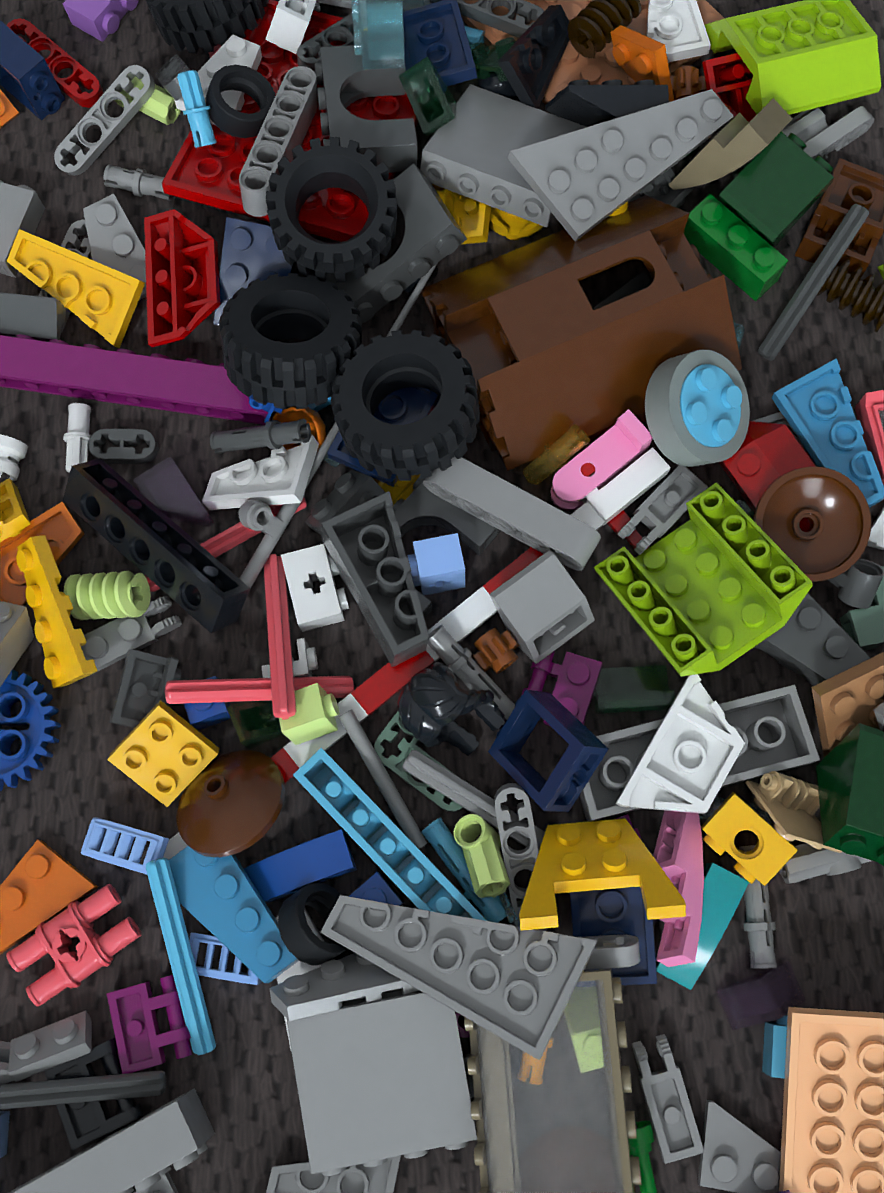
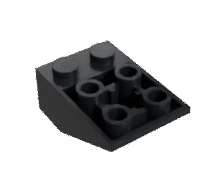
M585 79L569 82L565 89L558 92L546 104V110L558 117L589 127L668 103V85H655L654 80H640L635 82L634 85H623V81L617 79L604 81L601 85H590V81Z

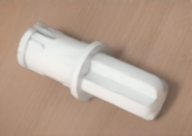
M83 403L68 405V431L63 437V440L67 442L65 469L68 473H70L71 466L88 462V443L91 437L89 435L91 407Z

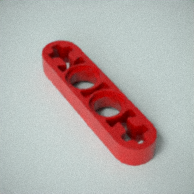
M18 18L6 25L16 34H26L30 41L28 45L35 51H51L45 61L59 88L77 104L90 108L104 94L99 80L29 21ZM62 69H73V73L69 77H57ZM79 81L86 89H92L93 91L91 93H82L78 85Z

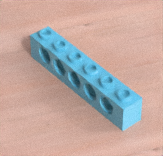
M322 748L293 774L301 785L418 909L487 921Z

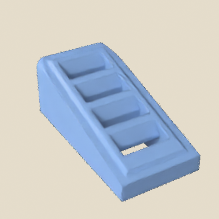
M94 817L91 820L81 854L147 874L146 864L152 860L163 858L169 838ZM120 833H121V836H120V839H119V842H118V845H117L115 854L113 855L114 850H115V847H116V844H117V841H118V838H119V835H120ZM134 837H136V838H135V841H134V844H133V847H132V850H131V853H130V856H129V859H127V858H128V855H129V852H130V849H131V846H132V843H133V840H134ZM150 841L144 862L141 864L140 861L146 842Z
M190 933L189 941L195 964H197L200 942L207 943L204 967L196 966L199 976L253 985L262 984V981L249 968L248 973L241 972L243 963L236 956L233 971L226 970L230 950L214 935ZM215 945L222 946L218 969L212 968Z

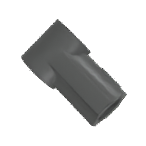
M858 559L850 569L828 580L839 588L838 598L852 607L866 609L873 602L883 579L884 569L872 561Z

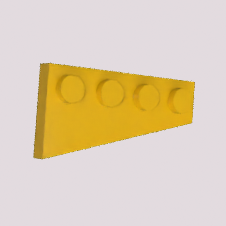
M19 229L7 262L38 287L58 299L65 308L73 312L90 328L97 331L110 344L120 348L145 283Z
M46 536L30 537L17 547L16 560L18 568L24 573L26 580V600L28 605L33 608L36 620L34 627L35 636L38 642L42 643L45 655L44 671L47 678L51 680L54 689L70 685L98 670L94 660H86L81 646H84L87 642L82 629H74L71 623L70 613L73 610L69 595L59 592L57 585L61 581V575Z

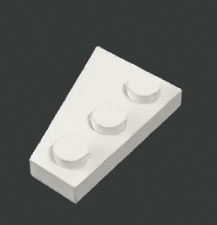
M696 0L648 1L646 36L665 44L668 63L709 54L711 44Z
M232 35L198 71L204 98H206L215 72L222 67L236 64L247 66L257 71L262 59L260 45ZM228 90L221 93L224 101L231 108L237 111L242 109L245 102L243 92ZM183 97L175 101L177 109L186 111Z

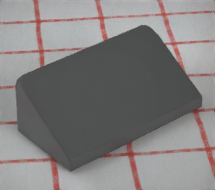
M0 292V334L10 337L23 334L37 340L46 341L50 339L60 340L67 310L56 298Z

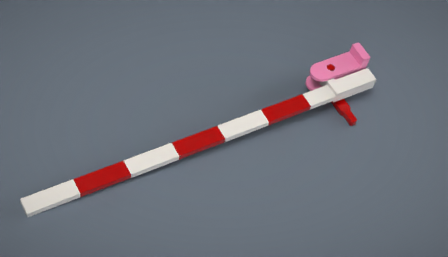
M628 409L617 418L616 424L557 471L554 475L550 491L551 499L562 510L571 511L577 509L571 516L588 524L596 531L608 524L618 534L631 520L624 509L665 477L671 467L653 447L648 450L653 438L646 427ZM634 530L625 539L635 549L642 536ZM530 547L428 630V635L438 626L443 625L457 643L461 642L497 612L489 594L541 557L543 553ZM427 644L426 651L394 667L388 662L338 703L339 715L335 716L338 731L298 745L291 741L273 755L270 759L280 769L285 784L294 777L293 774L320 748L327 751L347 734L339 716L352 709L359 723H361L402 690L417 672L429 668L440 659L436 652ZM179 832L168 841L163 858L169 860L188 846L181 838Z

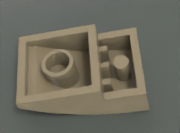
M774 98L750 122L739 112L668 186L672 190L691 188L717 180L735 171L768 146L792 120L791 116Z

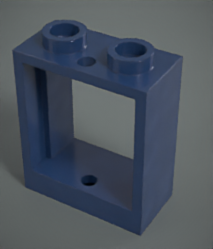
M0 20V85L42 121L47 115L56 113L65 98L44 57Z
M526 689L523 695L516 701L514 710L504 726L498 731L496 739L488 752L543 811L569 812L609 748L551 693ZM541 717L569 744L547 781L519 754Z

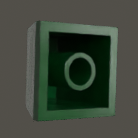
M780 132L719 195L725 207L773 247L784 238L833 183L834 179L830 174L833 170L831 165L818 155L815 159L810 157L803 151L807 147L806 144L793 133H790L787 137L783 132Z
M859 723L816 766L823 845L841 850L846 854L878 862L884 866V731Z

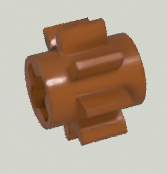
M682 66L676 69L673 75H670L674 100L707 91L705 76L699 77V69L696 67Z
M493 628L474 643L479 652L473 655V658L484 672L492 668L496 674H499L519 658L513 650L520 645L508 630L500 634L497 628Z

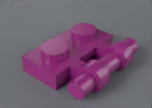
M555 651L537 664L532 661L530 668L533 670L528 688L523 689L521 696L526 689L542 692L547 675L558 678L552 695L584 725L603 663L567 651L562 665L552 662ZM545 720L543 721L545 725L550 726Z
M173 975L160 978L163 994L159 996H152L150 982L107 993L122 1074L133 1073L165 1063L163 1046L169 1044L174 1045L176 1059L192 1055L189 1041L191 1036L185 1024ZM166 1007L170 1031L160 1033L155 1009Z

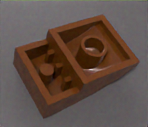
M839 158L832 173L834 177L833 183L822 194L795 256L815 263L851 206L859 204L869 211V215L835 268L846 259H849L851 261L848 272L851 273L861 266L863 268L862 277L870 264L879 239L884 233V175Z

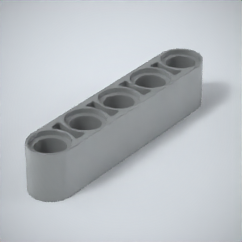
M293 67L285 74L239 175L242 205L244 211L251 216L262 217L268 215L266 191H271L269 186L271 173L280 175L277 163L283 156L290 162L293 160L292 149L299 144L302 145L317 111V78L315 72L308 67Z
M454 456L451 459V467L444 471L437 468L431 471V477H427L423 481L424 486L434 495L543 554L551 550L563 565L574 570L582 571L601 539L598 531L588 524L462 457L457 459Z

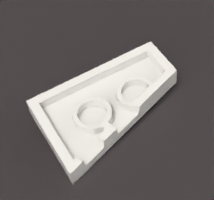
M311 435L309 442L301 443L297 447L286 450L282 446L280 449L271 450V456L257 462L247 459L213 472L202 503L209 510L240 508L249 500H257L268 506L301 503L319 446L318 441Z

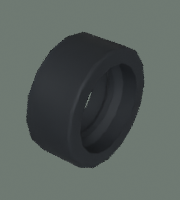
M235 64L224 66L215 72L205 100L206 106L210 105L211 107L208 110L211 121L221 131L234 137L250 138L258 136L274 101L275 92L270 82L261 73L250 67ZM228 90L241 91L249 95L258 104L260 111L252 114L239 112L231 108L224 101L221 93Z
M310 883L284 900L278 915L281 939L287 949L299 961L312 966L322 965L348 949L329 938V943L320 940L312 932L306 921L304 913L305 904L318 911L325 922L328 919L341 894L334 887L327 884Z

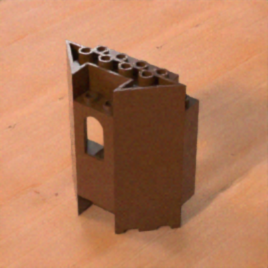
M645 195L629 202L628 209L624 213L605 218L576 242L564 229L422 289L420 294L433 318L434 334L444 338L446 346L449 343L454 344L461 351L462 357L468 360L472 368L480 409L478 425L491 452L494 450L498 451L507 471L539 457L547 465L588 447L616 424L617 418L628 409L641 423L646 422L645 396L647 386L656 368L667 359L697 350H712L726 357L737 371L742 370L725 277L723 274L713 279L709 273L706 274L700 264L697 248L687 241L684 229L690 213ZM628 260H642L653 279L652 284L641 291L593 310L578 281Z

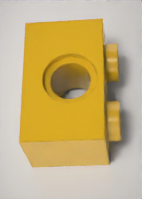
M734 792L729 795L702 825V830L707 834L703 840L720 856L725 851L737 861L734 865L735 870L751 884L757 879L766 886L798 851L790 841L779 835L772 825ZM749 830L757 835V844L752 850L742 851L735 846L734 839L740 831Z

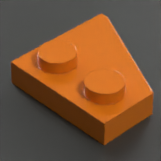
M622 25L611 31L612 53L616 63L635 82L654 80L655 85H668L669 102L674 101L665 44Z

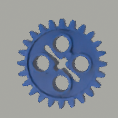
M13 669L0 687V724L15 727L29 723L30 727L28 730L20 731L11 729L0 730V791L4 787V782L8 787L17 788L18 776L23 780L31 781L30 768L43 771L44 767L39 759L41 756L53 757V753L46 747L48 743L59 742V739L51 736L50 733L51 730L61 727L60 723L50 720V717L58 713L59 709L54 706H46L53 699V696L47 692L41 693L44 685L37 681L31 683L32 677L25 673L18 677V672ZM17 701H21L22 708L20 713L12 718L10 713L11 707ZM20 738L22 741L21 749L17 754L12 755L10 751L11 744L15 739Z

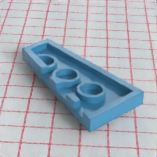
M836 358L774 392L772 400L817 467L835 470L852 480L863 493L870 508L884 500V485L872 452L867 450L862 436L864 434L860 420H856L850 404L852 398L848 387L843 385L839 374L841 368Z
M187 846L169 859L180 904L263 983L269 984L299 961L289 952L281 939L276 918L235 854L226 857H207Z

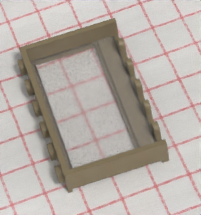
M612 968L583 971L540 1060L464 1017L465 1030L469 1031L471 1055L468 1057L467 1066L468 1074L473 1075L474 1099L471 1102V1118L476 1120L477 1129L474 1161L475 1165H479L481 1188L478 1193H634V1185H642L639 1156L631 1157L629 1139L637 1138L634 1111H626L624 1094L632 1093L630 1065H621L620 1048H628L625 1021H617L615 1005L623 1003L621 977L613 978Z

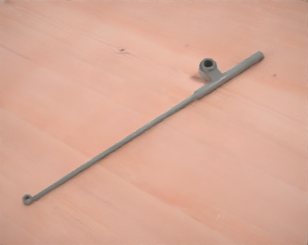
M436 265L425 276L421 277L386 337L392 335L391 331L400 329ZM336 422L316 453L307 486L339 431ZM249 500L240 507L239 519L241 524L246 528L261 531L265 534L239 578L249 588L253 585L300 503L283 504L276 517L272 514L271 508L267 504L257 500Z

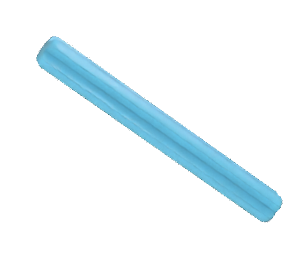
M158 858L146 864V871L185 1024L191 1036L189 1039L194 1054L203 1055L213 1051L216 1043L170 863L167 858Z

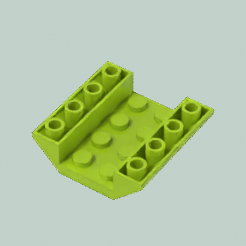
M803 0L705 24L711 50L714 53L735 49L753 74L745 99L756 114L773 98L790 115L878 93L881 89L877 35L850 0Z
M717 482L686 503L690 516L689 521L645 550L641 555L634 558L624 546L594 567L596 573L681 677L722 670L784 627L813 586L812 581Z

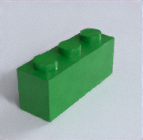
M709 194L689 214L684 229V235L689 244H693L704 258L755 302L779 280L789 260L714 196Z

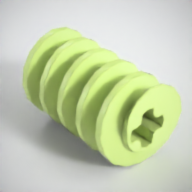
M121 571L120 573L108 572L105 574L102 572L95 573L94 575L88 573L82 576L74 574L66 579L64 585V593L69 595L73 606L70 614L79 620L140 617L147 611L150 605V586L143 573H136L134 575L130 571Z

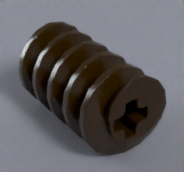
M592 0L568 24V37L572 46L582 56L589 59L594 58L596 52H601L606 47V43L612 41L611 31L620 25L627 27L633 18H637L641 14L640 0Z
M846 259L834 269L817 296L829 290L826 299L828 303L840 297L839 310L842 311L849 305H853L850 316L855 318L864 312L862 324L865 326L873 320H877L874 332L877 333L884 323V281L875 288L872 287L875 275L870 274L861 280L863 268L859 266L851 273L848 272L851 260Z

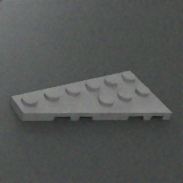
M713 89L511 150L507 158L576 242L721 130L734 116Z
M342 895L339 896L320 932L538 1060L541 1059L598 942L593 939L534 929L520 930V927Z

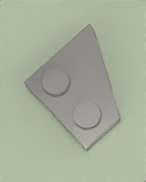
M706 1100L702 1136L704 1153L700 1155L699 1186L735 1193L779 1192L781 1152L715 1102Z

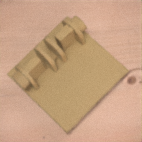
M776 771L765 773L761 778L760 784L749 780L746 781V785L755 795V803L769 814L775 822L774 829L788 841L798 840L808 843L818 850L824 848L838 853L842 852L841 850L823 845L822 825L815 816V812L820 807L817 785Z

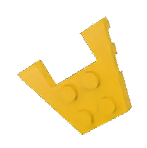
M626 818L547 825L519 912L520 930L558 927L555 894L640 887L647 920L686 917V903Z

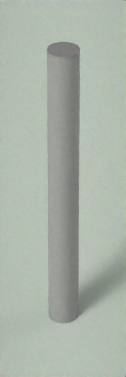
M349 710L339 716V719L404 834L418 849L422 848L427 844V841L353 710Z

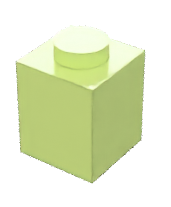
M318 683L295 690L296 714L289 717L287 720L279 718L281 732L295 745L338 731L335 716L339 715V707L332 693L327 694Z

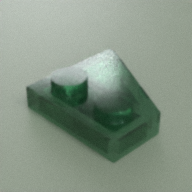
M505 38L496 42L495 45L485 46L482 42L470 45L477 78L487 79L490 77V71L497 73L499 81L508 80L497 61L516 42L514 38Z

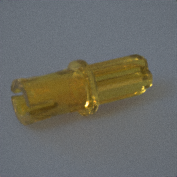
M572 425L553 444L547 443L544 446V452L524 468L523 474L530 484H540L557 468H562L567 464V460L589 443V438L583 430L577 433L580 429L578 425Z

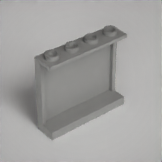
M470 84L424 147L420 171L436 186L547 227L551 211L512 165L507 156L511 150L586 128V126Z
M402 988L382 992V1000L366 1003L365 998L343 1001L342 1007L336 1011L293 1021L287 1020L311 1174L322 1172L325 1176L337 1175L344 1172L348 1166L363 1163L365 1167H376L387 1162V1158L404 1155L405 1158L413 1159L426 1155L429 1149L445 1147L447 1150H457L466 1147L469 1141L477 1140L475 1123L471 1118V1100L454 1010L420 990L404 995Z

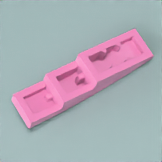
M664 810L653 857L686 903V917L659 919L664 922V928L656 960L667 967L694 963L696 959L703 906V842L699 813Z

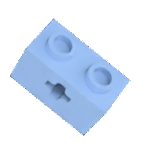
M458 533L413 542L415 554L407 556L414 587L421 586L422 595L465 588V565Z

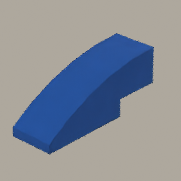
M340 829L277 853L244 868L265 903H269L292 895L310 883H322L355 871L357 868L346 833Z

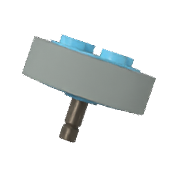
M697 350L667 359L652 374L645 396V415L650 434L659 450L676 464L693 467L727 460L740 449L745 440L750 419L749 399L745 384L734 365L726 357L715 351Z

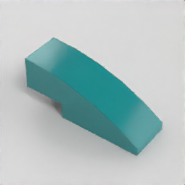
M706 863L704 868L702 922L695 962L667 967L658 962L656 972L691 990L728 927L749 882L715 863Z

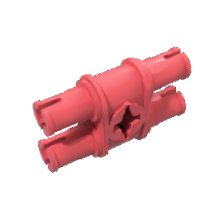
M111 884L105 885L81 903L79 901H72L68 904L67 909L47 923L41 922L37 925L33 936L6 953L9 964L16 972L23 971L48 953L53 958L55 968L26 987L27 995L35 1006H41L67 987L70 989L79 987L82 980L101 967H108L111 961L114 960L113 955L142 936L138 925L131 917H127L101 936L96 934L92 928L95 920L122 902L118 892ZM78 937L80 942L75 946L77 951L69 952L68 946L72 943L71 938Z

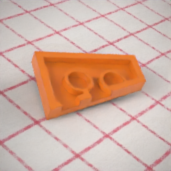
M63 501L31 520V524L25 527L17 536L9 537L0 542V601L21 606L27 602L25 595L26 580L24 573L18 568L16 560L17 547L30 537L45 535L58 566L85 534Z
M37 839L0 885V954L34 932L37 925L41 922L46 923L54 916L68 908L69 903L78 901L99 887L42 840Z

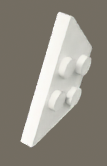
M698 674L689 675L615 804L620 807L707 813L745 742L736 729L729 725L725 719V713L716 701L713 702L704 689Z

